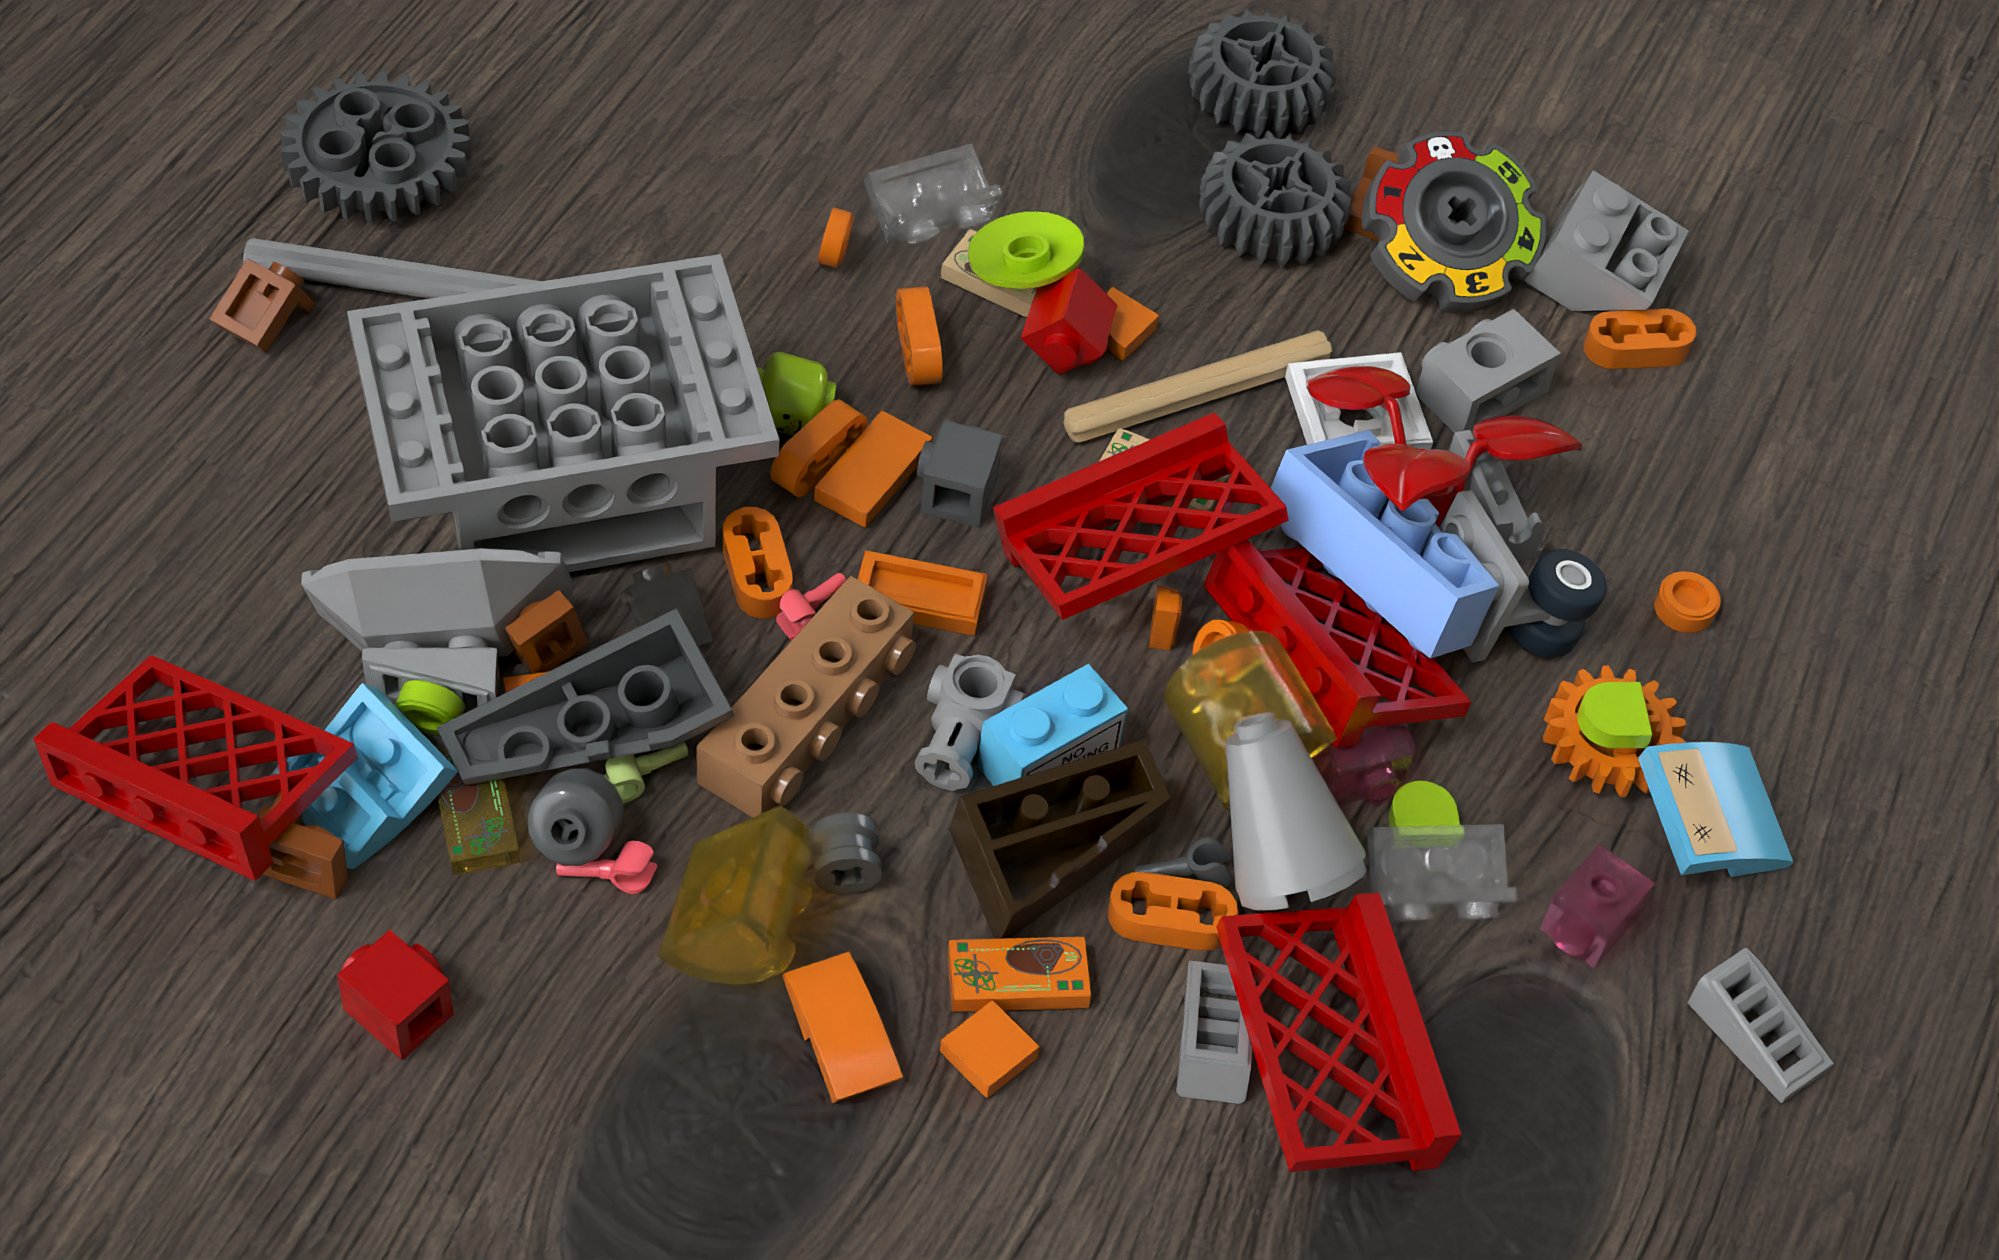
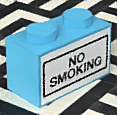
M1087 664L983 721L977 767L991 784L995 786L1121 747L1128 708L1090 664Z

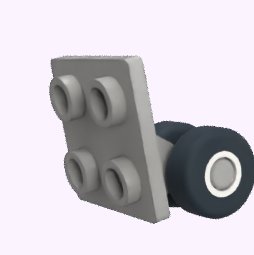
M1471 490L1458 492L1439 529L1442 532L1457 534L1499 584L1496 595L1472 645L1463 648L1470 661H1484L1504 627L1509 628L1513 638L1523 648L1536 655L1556 658L1570 653L1584 632L1585 620L1596 613L1607 594V581L1602 570L1594 561L1579 552L1569 549H1554L1544 553L1538 559L1528 578Z

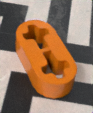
M898 288L896 293L897 326L908 383L910 386L940 384L942 380V352L929 288Z
M1673 309L1607 311L1593 317L1583 342V348L1588 359L1603 368L1670 367L1679 365L1686 360L1696 336V326L1684 313Z
M834 400L780 449L779 456L775 457L771 466V480L798 498L805 496L815 488L818 482L866 429L867 417L842 400Z
M743 507L734 510L726 517L723 523V554L736 602L740 609L749 616L758 619L776 617L779 613L783 612L780 609V600L783 594L788 590H792L793 585L792 570L779 524L771 513L758 507ZM753 533L754 538L760 541L759 550L751 551L748 539L743 534ZM764 573L767 586L773 589V591L762 592L760 586L755 584V575Z
M1131 872L1121 876L1113 885L1107 908L1108 922L1113 930L1124 938L1138 942L1199 951H1213L1222 947L1216 926L1222 916L1238 914L1235 898L1222 885L1208 881L1147 872ZM1132 898L1145 900V907L1147 909L1145 915L1132 913ZM1199 908L1211 910L1212 925L1200 923Z

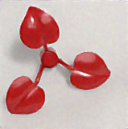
M1350 366L1330 370L1306 380V389L1309 394L1328 406L1339 409L1361 410L1380 405L1388 412L1395 444L1380 445L1368 449L1363 457L1364 468L1376 486L1401 511L1406 510L1419 499H1428L1439 512L1435 522L1438 528L1457 493L1464 491L1467 479L1480 455L1489 452L1492 456L1499 459L1527 460L1573 450L1581 452L1582 443L1561 428L1536 418L1516 415L1493 417L1474 425L1473 436L1478 440L1471 443L1464 459L1446 450H1427L1424 448L1417 450L1406 443L1400 406L1396 400L1397 398L1410 395L1411 385L1401 375L1374 366Z

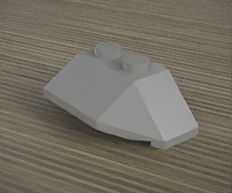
M468 549L347 559L324 566L320 570L303 572L301 585L318 614L362 652L363 649L494 647L497 648L498 657H506L515 648L505 627L514 622L525 607L533 602L545 600L557 590H560L566 599L573 594V582L561 552L550 551L534 555L522 550Z

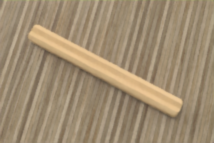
M1310 332L1069 408L1065 411L1064 428L1068 432L1071 441L1080 443L1117 431L1119 427L1124 429L1283 378L1286 375L1288 363L1330 359L1332 346L1327 341L1324 332Z

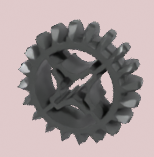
M1245 9L1239 19L1233 15L1225 14L1221 23H1209L1207 31L1199 35L1198 41L1194 45L1188 69L1192 98L1200 101L1201 112L1206 114L1214 113L1216 125L1229 122L1234 125L1236 134L1243 129L1254 131L1257 138L1263 132L1269 131L1280 139L1286 129L1300 134L1304 125H1316L1318 117L1321 116L1322 112H1326L1327 105L1331 103L1337 73L1335 72L1336 64H1334L1333 49L1324 46L1323 35L1318 33L1310 34L1308 23L1297 25L1291 23L1289 14L1281 19L1271 17L1268 10L1262 16H1254Z
M1267 131L1263 139L1258 140L1251 134L1246 133L1242 142L1227 141L1222 152H1214L1212 160H1210L1206 168V173L1202 175L1199 189L1201 192L1199 207L1201 208L1200 216L1205 218L1207 232L1218 234L1220 247L1236 246L1238 258L1251 254L1257 256L1259 265L1266 259H1276L1282 268L1290 258H1294L1299 263L1305 265L1311 255L1324 257L1330 245H1337L1339 238L1343 235L1345 223L1349 222L1352 209L1350 205L1352 195L1350 189L1351 181L1345 179L1344 165L1332 163L1331 151H1314L1312 140L1300 144L1293 141L1291 133L1285 139H1277L1269 131Z

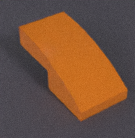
M850 952L786 972L782 975L804 1040H811L832 1104L897 1082L903 1078L876 1006Z

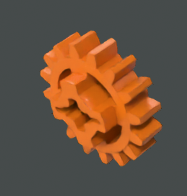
M1603 665L1597 679H1594L1590 673L1582 669L1578 671L1573 684L1563 680L1558 687L1555 697L1551 698L1543 719L1548 723L1543 735V741L1548 744L1557 745L1551 758L1553 763L1563 764L1570 762L1573 765V769L1569 779L1576 782L1585 775L1592 778L1593 792L1598 794L1604 789L1606 783L1614 784L1619 797H1627L1632 783H1635L1645 794L1649 793L1650 790L1638 760L1646 748L1614 749L1602 747L1590 741L1582 733L1577 722V712L1583 697L1592 686L1603 682H1636V671L1629 669L1623 679L1614 677L1609 665ZM1655 680L1647 683L1644 687L1642 686L1653 735L1648 747L1686 743L1685 740L1680 738L1686 727L1685 719L1671 717L1677 701L1674 698L1659 700L1655 696L1659 683Z

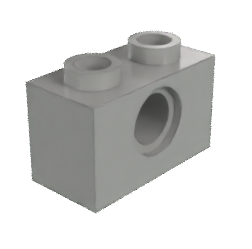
M1512 309L1494 320L1485 319L1479 322L1469 333L1449 344L1442 342L1434 346L1422 361L1421 366L1423 369L1416 389V395L1454 433L1471 430L1473 434L1474 425L1493 417L1505 416L1547 393L1561 353L1515 309Z

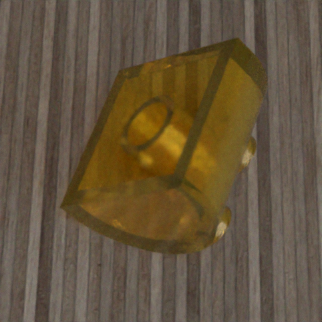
M1248 631L1237 633L1206 646L1178 668L1165 689L1164 700L1223 807L1229 812L1226 740L1237 732L1235 724L1238 721L1266 712L1274 713L1276 720L1290 721L1311 758L1338 739L1280 640L1267 632Z
M780 805L694 843L658 958L691 976L723 984H752L782 973L792 961L796 950L795 942L787 937L792 919L806 908L813 891L811 884L804 880L813 851V839L803 822Z

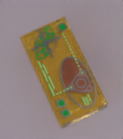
M447 748L439 750L456 768ZM457 772L446 787L437 795L452 875L519 863V847L504 778L465 785Z

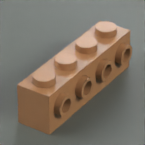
M850 576L733 705L731 709L734 716L716 725L697 745V784L759 822H762L777 804L781 806L788 804L799 790L805 771L816 759L824 761L831 755L840 740L844 726L854 715L858 718L864 716L873 705L879 692V686L890 673L894 675L900 674L910 662L916 648V643L912 640L914 612Z

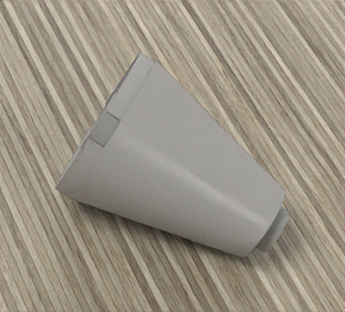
M1271 712L1255 714L1238 721L1235 724L1237 732L1226 740L1235 888L1242 906L1253 910L1288 908L1285 895L1308 891L1310 901L1313 902L1348 888L1361 879L1367 872L1365 864H1368L1366 851L1292 723L1288 720H1276L1274 713Z

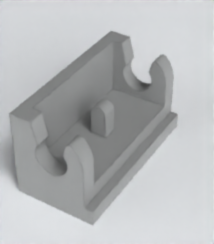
M1471 430L1455 432L1449 451L1464 459L1471 443L1474 441ZM1489 452L1480 455L1467 479L1464 491L1471 490L1517 561L1539 558L1542 552L1539 543L1544 532V526L1539 515L1532 513L1527 518L1501 459L1492 456Z

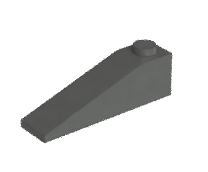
M676 608L438 726L437 729L465 785L673 747L728 720L734 714Z

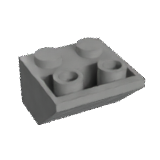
M1593 170L1561 211L1544 242L1539 260L1524 281L1571 311L1647 310L1655 299L1689 230Z

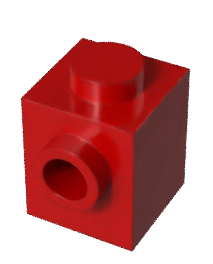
M1081 268L1069 272L1062 279L1036 289L1021 339L1058 375L1082 364L1090 365L1097 361L1107 349L1108 335L1117 304Z
M391 930L386 932L372 945L366 944L355 950L344 963L342 970L337 974L343 1010L400 1060L406 1058L454 1015L450 982L442 974V969L435 957L418 943L409 946Z

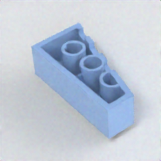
M1370 430L1287 449L1271 486L1273 492L1287 506L1289 521L1280 524L1283 532L1305 547L1322 562L1326 571L1340 578L1364 600L1370 610L1384 617L1407 638L1408 643L1412 647L1424 653L1427 657L1434 658L1471 646L1496 595L1499 584L1457 534L1442 532L1435 522L1439 512L1428 499H1419L1406 510L1401 511L1376 486L1363 465L1364 453L1368 449L1380 445L1379 440Z

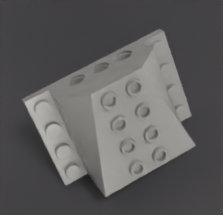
M721 254L347 311L349 329L391 522L452 512L458 550H522L534 555L544 551L561 552L568 572L715 547L716 467L779 456V437Z

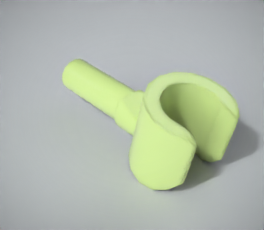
M682 742L676 746L663 748L636 758L634 754L609 758L605 765L607 773L604 776L615 785L622 802L626 803L636 799L643 793L645 784L642 775L649 774L652 770L687 757L688 748Z

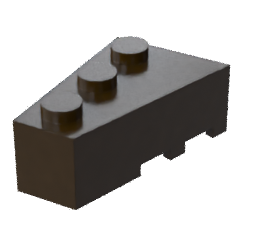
M1145 740L959 796L949 831L994 939L1012 938L1156 830L1171 797Z

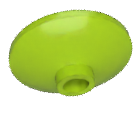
M1036 211L1014 213L988 223L973 236L968 246V260L972 271L989 284L1010 289L1035 288L1062 279L1079 265L1085 251L1084 237L1077 225L1062 216Z

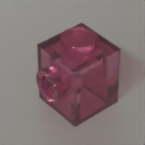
M1315 724L1308 753L1338 805H1343L1363 799L1368 802H1379L1393 796L1404 785L1410 764L1415 759V746L1408 728L1404 725L1399 726V724L1365 728L1357 746L1336 748L1319 726Z
M1599 844L1554 894L1540 930L1549 935L1561 950L1570 955L1578 956L1595 968L1638 919L1655 883Z

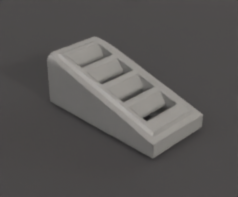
M494 647L363 649L362 652L366 684L377 687L392 702H396L402 685L411 680L427 681L451 690L463 700L465 704L463 714L500 696L501 682L497 648Z
M1747 947L1705 974L1699 980L1687 1002L1781 1104L1828 1072L1833 1065L1829 1056L1770 973ZM1735 989L1740 995L1732 1000L1728 992ZM1754 1009L1760 1017L1749 1023L1744 1014ZM1774 1030L1780 1038L1766 1047L1761 1038ZM1793 1051L1801 1060L1783 1072L1777 1061Z
M1188 961L1176 1092L1179 1096L1235 1104L1243 1103L1246 1100L1251 1071L1252 1046L1239 1002L1200 996V992L1236 996L1228 965Z

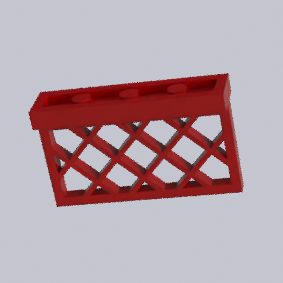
M1215 412L993 507L1004 555L1013 567L1022 566L1062 620L1289 521L1287 506L1228 441L1226 424ZM1232 473L1227 483L1214 482V480ZM1176 497L1172 507L1157 506ZM1192 498L1219 501L1214 512L1187 509ZM1234 502L1257 504L1262 507L1247 515L1229 513ZM1120 522L1116 532L1102 530ZM1137 522L1163 525L1158 536L1132 533ZM1178 527L1205 529L1203 534L1190 540L1173 538ZM1064 546L1059 556L1044 555ZM1081 546L1107 549L1101 561L1075 558ZM1122 551L1149 554L1146 559L1133 565L1117 563ZM1066 576L1092 579L1089 584L1067 594L1060 588Z
M1246 539L1217 552L1203 584L1204 588L1232 621L1243 624L1250 631L1254 640L1255 650L1336 748L1357 746L1365 728L1465 717L1472 703L1471 700L1435 659L1427 657L1424 653L1412 647L1402 633L1380 614L1370 610L1364 600L1340 578L1332 574L1330 575L1333 578L1311 570L1324 567L1322 562L1305 547L1257 550ZM1282 579L1290 581L1292 584H1286ZM1298 587H1304L1308 590H1311L1327 598H1330L1333 601L1331 603L1320 597H1317L1301 589H1298ZM1340 603H1342V604H1344V605H1346V606H1349V607H1351V608H1353V609H1356V610H1358V611H1361V612H1363L1367 617L1362 616V615H1360V614H1357V613H1355V612H1353V611H1350V610H1348V609H1346V608H1343V607H1341V606H1339V605H1340ZM1315 617L1318 618V619H1321V620L1325 621V623H1324V624L1319 623V622L1315 619ZM1335 625L1366 638V641L1364 642L1331 627ZM1374 642L1397 651L1401 657L1374 646ZM1349 657L1358 660V665L1353 663ZM1366 666H1372L1395 677H1398L1401 680L1400 682H1397L1393 679H1390L1386 676H1383L1379 673L1367 669ZM1409 683L1433 692L1436 697L1409 687ZM1380 696L1392 701L1377 703Z
M153 655L145 659L69 729L51 722L33 738L51 786L253 881H256L274 863L269 846L358 758L354 743ZM156 681L174 689L173 696L139 703L137 701ZM212 707L224 711V718L187 725L186 713ZM176 716V728L143 735L139 734V722ZM125 725L128 727V738L98 743L93 740L102 730ZM264 729L275 733V741L238 748L237 735ZM226 738L227 751L190 758L189 745ZM178 748L179 761L149 766L141 762V755ZM314 752L326 756L314 767L289 772L288 758ZM278 760L279 774L241 782L240 768ZM229 770L230 784L205 790L192 786L191 778ZM281 792L282 800L264 818H260L258 815L243 808L244 801L278 795Z
M1355 894L1349 906L1343 908L1222 916L1216 929L1289 1172L1408 1160L1412 1171L1438 1168L1462 1134L1381 894ZM1333 930L1340 951V955L1334 963L1300 941L1306 932ZM1260 936L1282 952L1272 967L1269 968L1245 951L1241 937ZM1289 956L1323 978L1312 996L1278 974ZM1254 980H1256L1257 982H1259V985L1257 986V988H1256V984H1255V981H1254ZM1330 983L1355 999L1360 1014L1354 1023L1319 1001ZM1267 988L1301 1010L1290 1028H1287L1263 1011L1260 997ZM1307 1016L1312 1017L1343 1038L1331 1056L1296 1034ZM1362 1023L1364 1025L1365 1031L1360 1028ZM1273 1040L1278 1043L1276 1048L1274 1047ZM1349 1043L1375 1059L1379 1076L1374 1084H1371L1338 1062V1059ZM1285 1048L1320 1071L1309 1090L1282 1073L1278 1059ZM1327 1076L1363 1100L1351 1119L1315 1095ZM1382 1084H1383V1087H1384L1385 1092H1383L1382 1090H1380V1087L1382 1086ZM1291 1102H1293L1294 1104L1297 1105V1108L1295 1109V1111H1294V1109H1293V1106H1292V1103H1291ZM1369 1104L1395 1121L1400 1139L1381 1140L1357 1124ZM1304 1110L1340 1134L1334 1145L1305 1148L1297 1123ZM1346 1139L1352 1142L1351 1144H1344Z

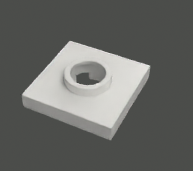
M1402 353L1288 363L1285 378L1307 445L1370 430L1379 440L1380 445L1395 444L1390 416L1380 405L1364 409L1374 419L1368 421L1355 419L1354 426L1351 427L1339 420L1341 413L1339 408L1331 407L1318 401L1306 389V380L1330 370L1350 366H1374L1401 375L1411 385L1410 395L1396 399L1400 406L1406 443L1417 450L1420 448L1431 449L1433 440Z

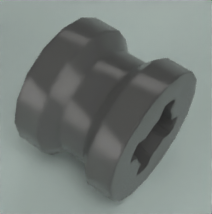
M838 813L827 816L815 824L812 828V845L815 851L820 854V857L814 863V877L819 888L836 894H855L876 886L882 876L881 860L873 852L879 845V829L876 822L862 814Z

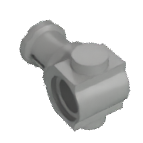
M954 654L949 667L939 664L936 668L927 694V701L937 704L931 718L932 726L936 732L929 747L920 749L914 762L917 772L930 784L949 791L966 788L973 776L970 764L980 747L983 721L1025 699V693L1014 690L1016 674L1005 671L998 661L982 655L964 657ZM947 763H949L950 770L945 769Z

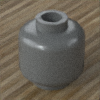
M589 769L566 770L554 775L533 799L527 815L528 833L536 849L548 860L564 866L584 865L598 859L617 836L624 819L622 799L615 785L604 775Z

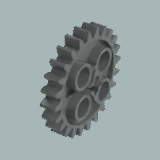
M380 71L375 81L368 82L362 72H356L355 84L347 85L343 80L336 77L333 78L334 91L328 92L320 87H314V102L298 99L296 101L298 114H287L285 117L287 130L280 131L281 154L284 171L289 173L291 187H301L305 202L319 198L320 208L324 213L340 205L342 216L345 220L352 217L357 210L365 212V218L369 223L373 222L378 211H386L392 221H397L398 208L406 207L413 214L419 215L421 214L419 201L424 199L438 206L441 204L440 189L455 192L457 190L456 177H466L467 175L466 161L471 160L468 120L462 119L460 104L449 105L447 91L444 90L432 95L431 83L428 80L412 87L410 86L409 74L406 73L400 76L396 82H388L386 71Z

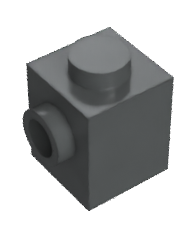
M943 420L936 442L925 441L918 462L917 477L923 478L920 513L979 528L998 476L1003 435L983 430L977 426H967Z

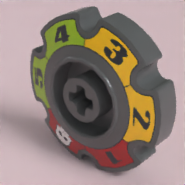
M1450 131L1430 133L1412 139L1405 144L1397 156L1400 164L1390 160L1385 161L1373 178L1365 195L1362 208V228L1365 231L1373 232L1380 241L1371 252L1370 257L1386 281L1398 292L1414 302H1417L1423 294L1427 293L1438 299L1440 310L1443 312L1464 313L1493 306L1502 301L1511 291L1508 279L1521 283L1534 269L1541 256L1546 237V216L1543 213L1534 211L1528 203V200L1537 191V186L1522 164L1495 143H1490L1485 150H1477L1470 145L1466 133ZM1451 219L1455 220V221L1457 222V224L1455 225V224L1452 223L1450 220H1451Z

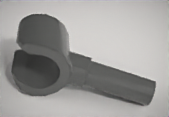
M1202 838L1196 841L1190 847L1187 856L1177 857L1175 860L1135 866V872L1180 877L1196 875L1198 880L1222 885L1224 888L1233 881V875L1222 864V862L1230 861L1231 857L1224 847L1212 838Z

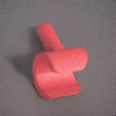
M835 574L812 591H808L803 595L796 589L788 590L783 594L780 600V609L783 612L778 614L776 622L790 640H793L815 616L816 612L814 609L830 598L846 581L843 574Z
M627 841L616 861L601 859V861L594 860L581 866H564L557 863L556 870L558 876L610 879L620 890L629 894H639L648 886L658 866L656 863L650 862L654 851L649 845L639 841Z

